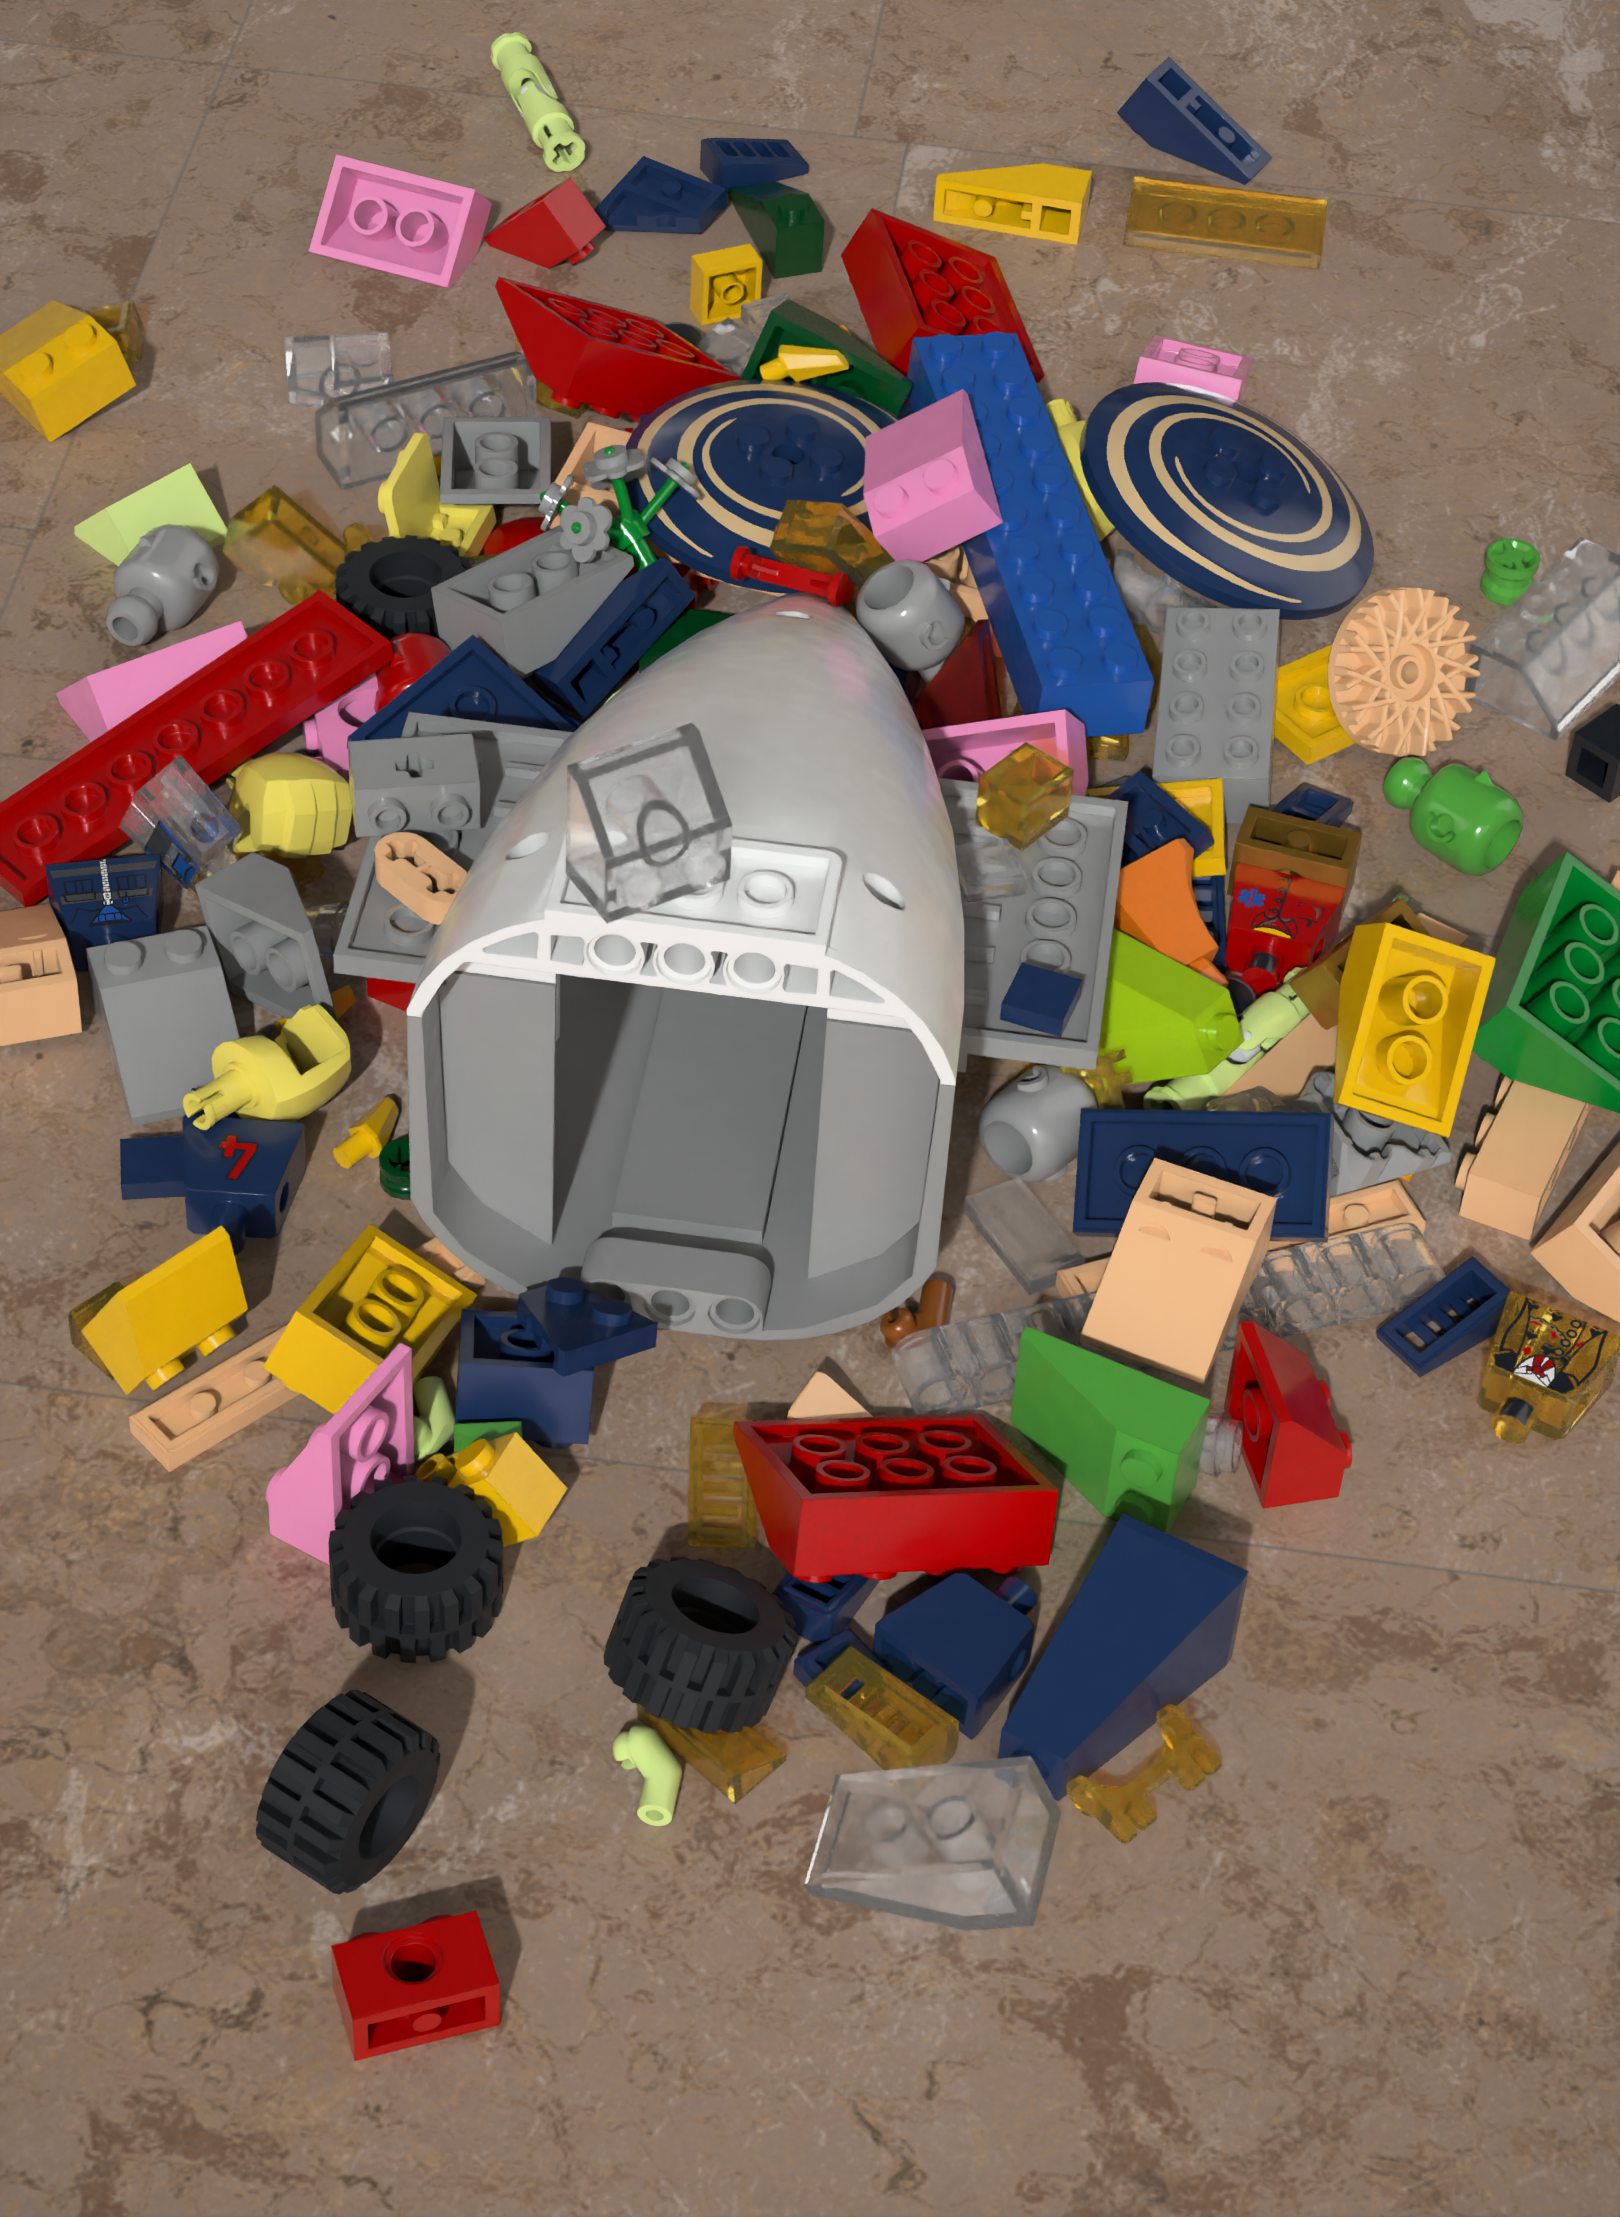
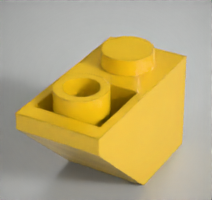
M517 1432L491 1441L479 1439L470 1444L466 1449L444 1456L442 1453L435 1454L427 1459L414 1474L418 1475V1481L430 1482L432 1476L446 1478L448 1487L454 1489L459 1484H462L473 1490V1501L484 1499L492 1508V1519H498L500 1522L503 1547L537 1537L568 1489Z

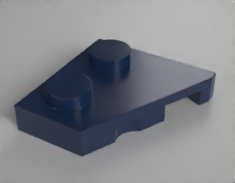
M643 156L600 202L594 211L606 226L603 229L605 231L700 234L725 207L727 196L726 189Z
M566 1277L553 1278L547 1282L546 1286L519 1293L517 1319L526 1331L534 1334L533 1341L541 1352L553 1350V1369L563 1377L656 1347L658 1322L632 1311V1306L624 1301L607 1299L586 1289L585 1283L580 1280Z

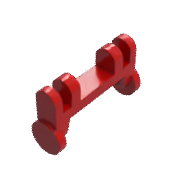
M739 546L735 550L730 565L731 579L742 581L745 577L806 592L827 598L828 604L839 607L842 603L849 604L855 590V583L848 579L847 573L837 571L832 576L752 555L750 548Z

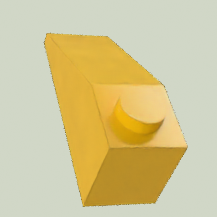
M1040 163L938 174L935 187L933 221L1078 245L1088 211L1092 171Z

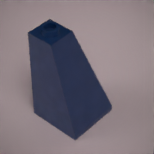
M1123 1513L1001 1730L996 1771L1009 1777L1012 1782L1023 1789L1038 1791L1054 1800L1060 1801L1228 1664L1233 1654L1249 1571Z

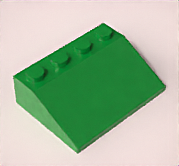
M1566 851L1523 888L1496 956L1472 1051L1509 1079L1620 1113V891Z

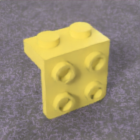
M414 433L406 448L399 452L395 467L388 479L381 483L378 492V507L380 513L386 517L389 537L405 538L406 535L418 536V539L423 540L428 538L439 540L441 546L451 545L459 550V556L466 557L471 563L472 568L496 524L493 504H440V487L429 436L427 433Z

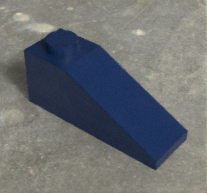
M1170 57L1145 78L1117 112L1130 125L1131 129L1140 135L1151 147L1243 185H1246L1272 159V156Z
M662 557L620 582L554 661L534 670L533 674L529 677L547 698L585 719L696 595L672 563Z

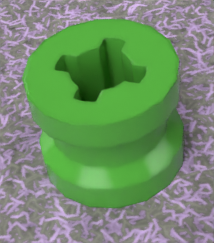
M1505 538L1489 545L1485 558L1487 569L1483 572L1480 582L1481 592L1485 597L1505 606H1517L1529 601L1535 588L1533 576L1537 573L1541 560L1538 550L1533 545L1518 539Z

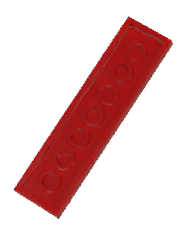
M318 590L0 803V886L24 907H31L48 895L45 865L100 860L153 824V821L156 822L184 803L196 784L198 785L191 797L200 792L204 785H210L395 659L391 642L322 590ZM182 769L183 771H182L181 774H180V778L178 777V779H177V781H176L177 783L175 784L174 788L172 789V786H173V784H174V782H175V778H176V776L179 774L180 770Z

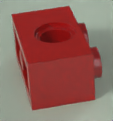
M476 1910L455 1916L449 1914L436 1915L418 1925L385 1933L366 1932L351 1938L348 1942L331 1945L333 1988L354 2061L500 2025V1983ZM408 1977L425 1978L424 1980L417 1982H408L403 1980Z

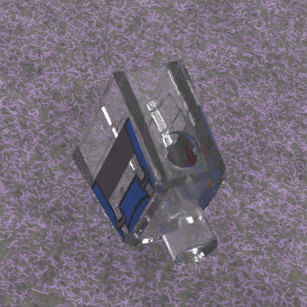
M181 755L136 792L119 826L148 855L160 854L161 867L179 885L187 890L192 888L203 877L207 878L239 860L232 853V850L243 833L240 824Z

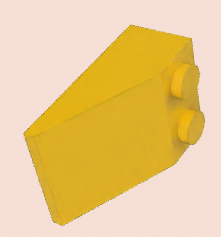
M50 301L0 335V393L49 443H52L136 386L117 341L89 314L57 301Z
M1387 922L1356 925L1340 983L1333 1103L1441 1137H1449L1496 958Z
M369 1223L296 1310L262 1368L279 1378L290 1390L305 1395L335 1415L395 1347L402 1343L410 1347L412 1351L413 1389L415 1383L419 1381L461 1321L462 1309H469L477 1294Z

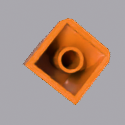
M1184 838L1175 839L1120 869L1113 928L1226 988L1229 982L1212 964L1219 946L1209 933L1195 901L1191 874L1194 849Z

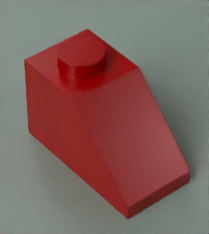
M569 177L511 213L490 231L484 239L493 248L550 269L565 259L573 265L595 249L591 240L606 226L572 178Z

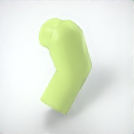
M437 1376L422 1378L413 1386V1395L420 1417L413 1416L414 1461L429 1459L454 1435L455 1413L445 1383Z
M634 1725L630 1731L621 1732L616 1736L612 1749L613 1756L616 1761H622L621 1766L624 1769L634 1770L638 1768L644 1777L637 1810L638 1817L647 1824L665 1826L673 1818L682 1777V1767L656 1729L644 1725Z

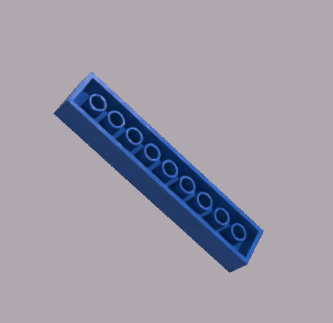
M990 332L981 335L953 336L939 334L934 337H913L907 378L914 383L908 396L913 412L915 413L962 389L968 394L1003 523L961 544L1023 715L1065 709L1085 725V737L1144 733L1154 679L1017 333Z

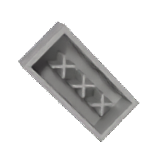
M1167 607L1152 779L1154 783L1222 778L1225 823L1242 824L1248 806L1270 811L1280 657V609Z

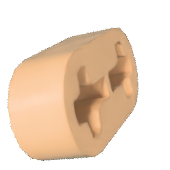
M395 832L386 835L377 842L374 848L375 877L377 882L420 918L431 924L440 925L467 875L466 870L425 838L415 833Z

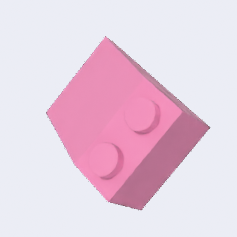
M1154 335L1139 357L1134 384L1143 382L1185 384L1214 391L1241 402L1252 367L1253 357Z
M964 389L866 436L863 495L874 538L895 561L910 559L921 563L1003 523L970 400Z
M399 1343L327 1423L320 1424L314 1430L307 1446L289 1467L284 1466L274 1474L266 1491L271 1535L330 1565L328 1544L330 1531L335 1530V1518L340 1510L351 1509V1498L361 1491L368 1494L374 1493L375 1483L388 1479L392 1485L403 1482V1476L415 1474L412 1351L410 1347Z

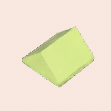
M191 463L74 526L75 536L118 567L139 543L142 536H145L151 529L166 524L182 525L197 532L209 543L212 549L229 540L228 529Z

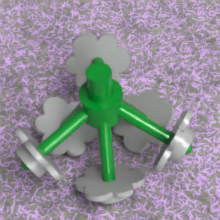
M611 445L595 452L593 455L594 460L584 464L583 469L585 479L591 483L593 489L601 490L608 487L615 491L621 515L613 519L609 508L597 505L591 497H582L578 505L566 502L567 494L574 482V476L569 474L562 486L552 482L548 490L540 494L541 503L537 512L545 516L540 529L548 531L554 518H556L560 511V524L564 530L560 537V544L563 549L572 551V556L577 562L590 563L596 556L597 551H604L610 545L623 552L627 551L628 554L632 555L634 564L638 571L658 560L645 540L651 534L647 524L677 486L696 500H698L701 494L691 487L697 477L689 471L688 463L683 462L680 464L675 459L670 458L664 465L652 457L649 461L668 479L641 514H639L636 509H632L626 483L634 480V478L642 477L646 473L644 456L638 449L626 450V447L623 445Z

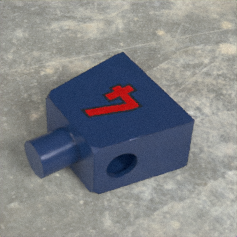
M184 1115L182 1127L187 1229L194 1234L207 1235L222 1225L230 1236L234 1255L239 1254L244 1249L246 1237L272 1239L278 1236L306 1171L304 1123L222 1118L209 1129L201 1130L193 1124V1121L200 1116L193 1115L188 1118L187 1115Z

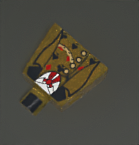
M1510 1291L1496 1331L1477 1401L1483 1410L1495 1414L1491 1420L1493 1432L1500 1439L1511 1444L1524 1442L1531 1430L1554 1440L1564 1439L1613 1383L1620 1359V1336Z

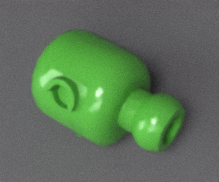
M1405 757L1400 759L1391 768L1385 778L1383 793L1389 804L1398 809L1411 810L1410 831L1416 842L1422 848L1461 873L1482 876L1495 870L1505 861L1519 840L1523 829V811L1517 799L1494 784L1486 771L1478 774L1465 765L1453 763L1441 768L1433 775L1425 761L1414 757Z

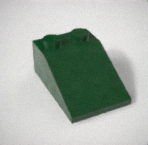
M787 299L771 310L740 380L763 379L760 366L777 358L779 346L783 344L838 350L849 362V369L802 381L858 395L882 406L898 417L914 385L911 380L837 324L790 299ZM790 376L784 378L785 380H794Z

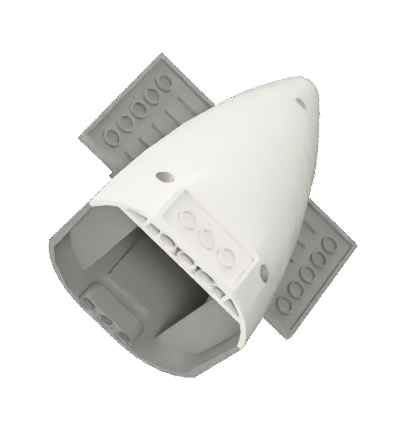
M806 592L790 593L757 604L701 630L661 656L634 677L575 732L409 712L401 738L472 733L480 777V829L415 833L425 838L466 870L467 875L440 925L431 924L420 918L377 882L375 877L374 848L377 842L386 835L370 836L333 954L334 973L416 983L407 1007L410 1199L425 1224L450 1252L470 1269L500 1288L519 1296V1293L546 1286L550 1279L560 1277L573 1278L585 1283L586 1289L598 1295L630 1304L632 1311L658 1322V1329L760 1341L806 1339L838 1333L868 1323L903 1303L923 1286L936 1269L957 1072L966 1073L968 1054L1096 1070L1128 801L937 778L929 748L898 677L865 629L842 605L839 607L829 605L827 598ZM1021 963L1083 980L1081 996L1061 1037L1000 1020L1002 1001Z

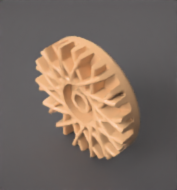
M1391 587L1376 591L1361 600L1349 612L1335 636L1328 665V686L1331 703L1337 719L1345 732L1357 744L1371 752L1399 757H1408V755L1424 756L1427 751L1437 750L1433 743L1434 741H1450L1453 739L1452 731H1457L1461 728L1459 724L1452 721L1456 713H1470L1472 711L1466 699H1473L1476 694L1475 692L1465 691L1464 688L1466 678H1478L1480 676L1478 670L1470 667L1479 658L1475 654L1466 653L1464 643L1475 641L1476 637L1473 634H1465L1469 627L1467 621L1455 620L1453 618V615L1460 608L1455 605H1449V599L1446 597L1433 596L1435 593L1433 590Z

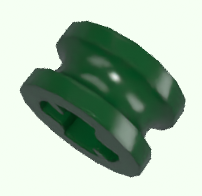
M399 1138L386 1144L379 1154L380 1185L391 1197L411 1200L410 1171H402L403 1166H410L409 1138Z

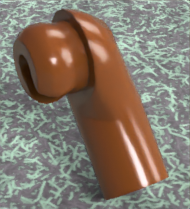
M929 1280L922 1286L918 1312L911 1314L908 1309L899 1308L897 1319L891 1310L888 1311L880 1323V1331L885 1336L887 1346L897 1352L911 1353L942 1339L947 1331L954 1292L952 1286L943 1280Z

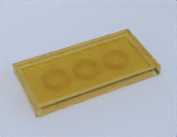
M1134 176L1123 245L1317 270L1320 269L1328 200Z

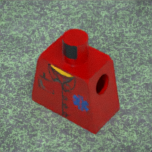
M1238 862L1235 869L1228 914L1225 952L1226 968L1229 971L1241 973V980L1247 983L1255 994L1262 995L1274 991L1277 983L1283 984L1284 977L1293 968L1309 967L1330 949L1339 932L1347 888Z

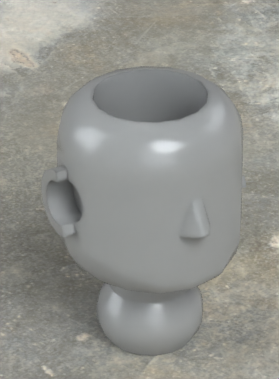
M173 524L153 528L145 536H142L139 543L114 573L116 599L108 607L106 614V624L112 636L125 645L140 646L149 642L157 631L169 632L185 626L218 585L220 566L216 553L209 543L197 532L182 525Z
M910 559L894 561L880 567L871 574L860 588L856 599L857 620L892 666L909 672L918 671L919 675L929 685L935 687L951 686L962 679L969 665L968 651L960 641L964 631V614L949 594L951 582L948 579L937 577L925 564Z
M1097 1058L1096 1070L1072 1067L1063 1068L1056 1065L1033 1066L1032 1069L1023 1073L985 1104L978 1121L979 1138L986 1155L1001 1172L1019 1182L1036 1183L1060 1178L1067 1172V1165L1078 1157L1081 1109H1105L1114 1101L1118 1090V1082L1114 1071L1100 1058Z

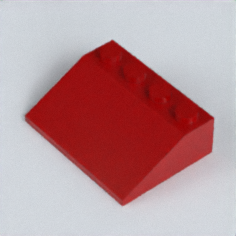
M871 208L842 252L841 258L879 357L907 377L913 337H934L939 334L953 336L981 335L990 332L1017 333L1036 383H1040L1045 376L996 258Z
M498 277L495 288L534 377L552 389L550 397L564 406L580 409L582 403L590 404L593 410L605 416L619 419L621 413H627L631 419L639 423L640 415L650 414L665 402L681 394L708 385L740 380L741 376L652 317Z
M981 1413L734 1421L733 1437L770 1550L793 1577L811 1583H824L832 1580L833 1575L860 1574L870 1579L888 1580L896 1577L897 1572L924 1571L934 1576L949 1577L954 1573H960L961 1569L987 1568L997 1573L1015 1574L1021 1572L1025 1566L1049 1565L1059 1489Z

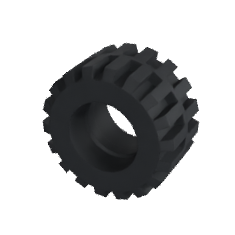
M406 535L405 538L384 537L382 541L377 543L370 541L361 545V551H351L345 557V563L339 564L336 571L337 579H335L336 602L388 640L408 632L426 633L439 639L431 588L471 569V563L466 557L459 556V550L451 545L441 546L439 540L432 538L423 540L418 539V536Z
M418 1475L403 1476V1482L392 1485L388 1479L375 1483L374 1493L359 1492L351 1498V1509H341L335 1518V1530L330 1531L328 1542L332 1606L335 1607V1618L341 1629L349 1628V1637L355 1644L362 1647L371 1643L372 1654L387 1659L391 1653L400 1655L401 1662L416 1663V1656L429 1655L430 1661L434 1662L446 1659V1651L452 1648L459 1654L472 1647V1635L483 1638L492 1628V1617H498L502 1607V1528L498 1519H492V1508L484 1499L473 1501V1490L462 1484H459L454 1489L448 1487L446 1478L432 1476L430 1482L418 1481ZM411 1563H426L440 1567L437 1570L422 1574H408L393 1570L399 1566Z
M671 1557L670 1561L656 1559L650 1561L647 1567H640L636 1570L632 1580L629 1582L605 1645L604 1665L610 1668L608 1675L612 1682L624 1688L622 1694L632 1703L643 1706L645 1712L656 1718L661 1717L672 1722V1725L685 1729L688 1727L695 1728L704 1733L716 1734L717 1730L727 1733L740 1732L743 1726L752 1728L760 1723L762 1716H766L796 1643L797 1633L793 1630L795 1622L792 1615L784 1610L785 1604L777 1596L767 1592L764 1585L755 1579L744 1576L738 1570L703 1559L691 1560L686 1557Z
M350 1690L345 1695L341 1693L332 1698L324 1707L322 1706L295 1733L282 1751L269 1775L256 1816V1821H258L256 1835L257 1839L261 1841V1846L334 1894L350 1893L358 1889L362 1884H366L392 1861L408 1841L421 1820L438 1776L441 1756L438 1752L440 1746L438 1740L423 1728L365 1692Z

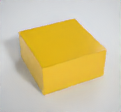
M750 243L691 255L690 310L701 326L760 314L763 261Z

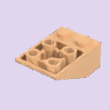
M50 903L0 911V1046L82 1033L77 978L66 937Z
M1154 1158L1132 1200L1081 1332L1080 1342L1204 1384L1268 1251L1277 1198Z

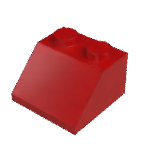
M1254 1321L1239 1322L1224 1411L1262 1508L1339 1497L1344 1469L1350 1468L1352 1464V1449L1346 1431L1344 1429H1337L1332 1418L1331 1397L1326 1382L1323 1379H1316L1305 1353Z

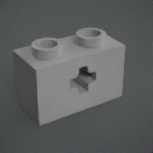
M472 733L348 741L349 787L356 837L383 836L395 832L426 833L480 829V777Z

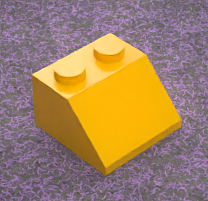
M221 1225L117 1292L82 1329L81 1332L126 1395H129L145 1383L155 1392L186 1370L180 1361L197 1349L206 1358L237 1336L231 1326L248 1310L230 1236Z

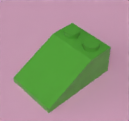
M1026 1326L1020 1338L1010 1422L1103 1516L1118 1522L1124 1513L1169 1534L1196 1487L1211 1400Z

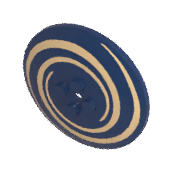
M746 379L697 388L681 394L653 410L632 432L626 444V450L638 449L644 456L646 473L642 477L634 478V480L626 483L632 509H636L641 514L668 479L649 461L652 457L664 465L670 458L675 459L680 464L686 462L690 467L689 471L697 477L691 487L700 493L701 496L696 500L677 486L647 524L651 532L648 538L672 558L702 574L733 585L774 593L790 594L802 592L745 577L742 581L731 579L730 565L732 557L739 546L750 548L752 555L832 576L837 571L847 573L848 579L854 581L855 589L861 588L871 574L880 567L895 561L874 538L863 495L866 436L901 420V418L882 406L858 395L803 381Z
M1143 382L1119 388L1106 395L1098 402L1085 422L1079 445L1080 461L1088 487L1097 504L1118 532L1138 552L1186 587L1231 608L1280 609V619L1307 620L1328 616L1340 611L1349 605L1365 586L1373 567L1374 546L1369 524L1362 508L1342 478L1313 448L1269 416L1235 399L1196 386L1170 382Z

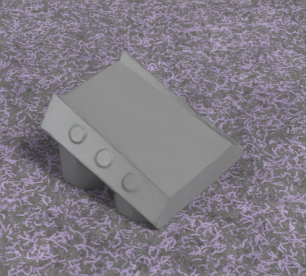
M1331 1072L1314 1073L1299 1098L1278 1106V1112L1332 1113L1334 1116L1330 1197L1451 1162L1452 1152L1441 1136L1333 1103L1335 1074Z

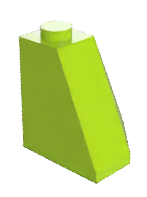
M1113 928L1097 1058L1102 1059L1111 1067L1117 1078L1118 1086L1205 1075L1212 1072L1244 1042L1229 990Z

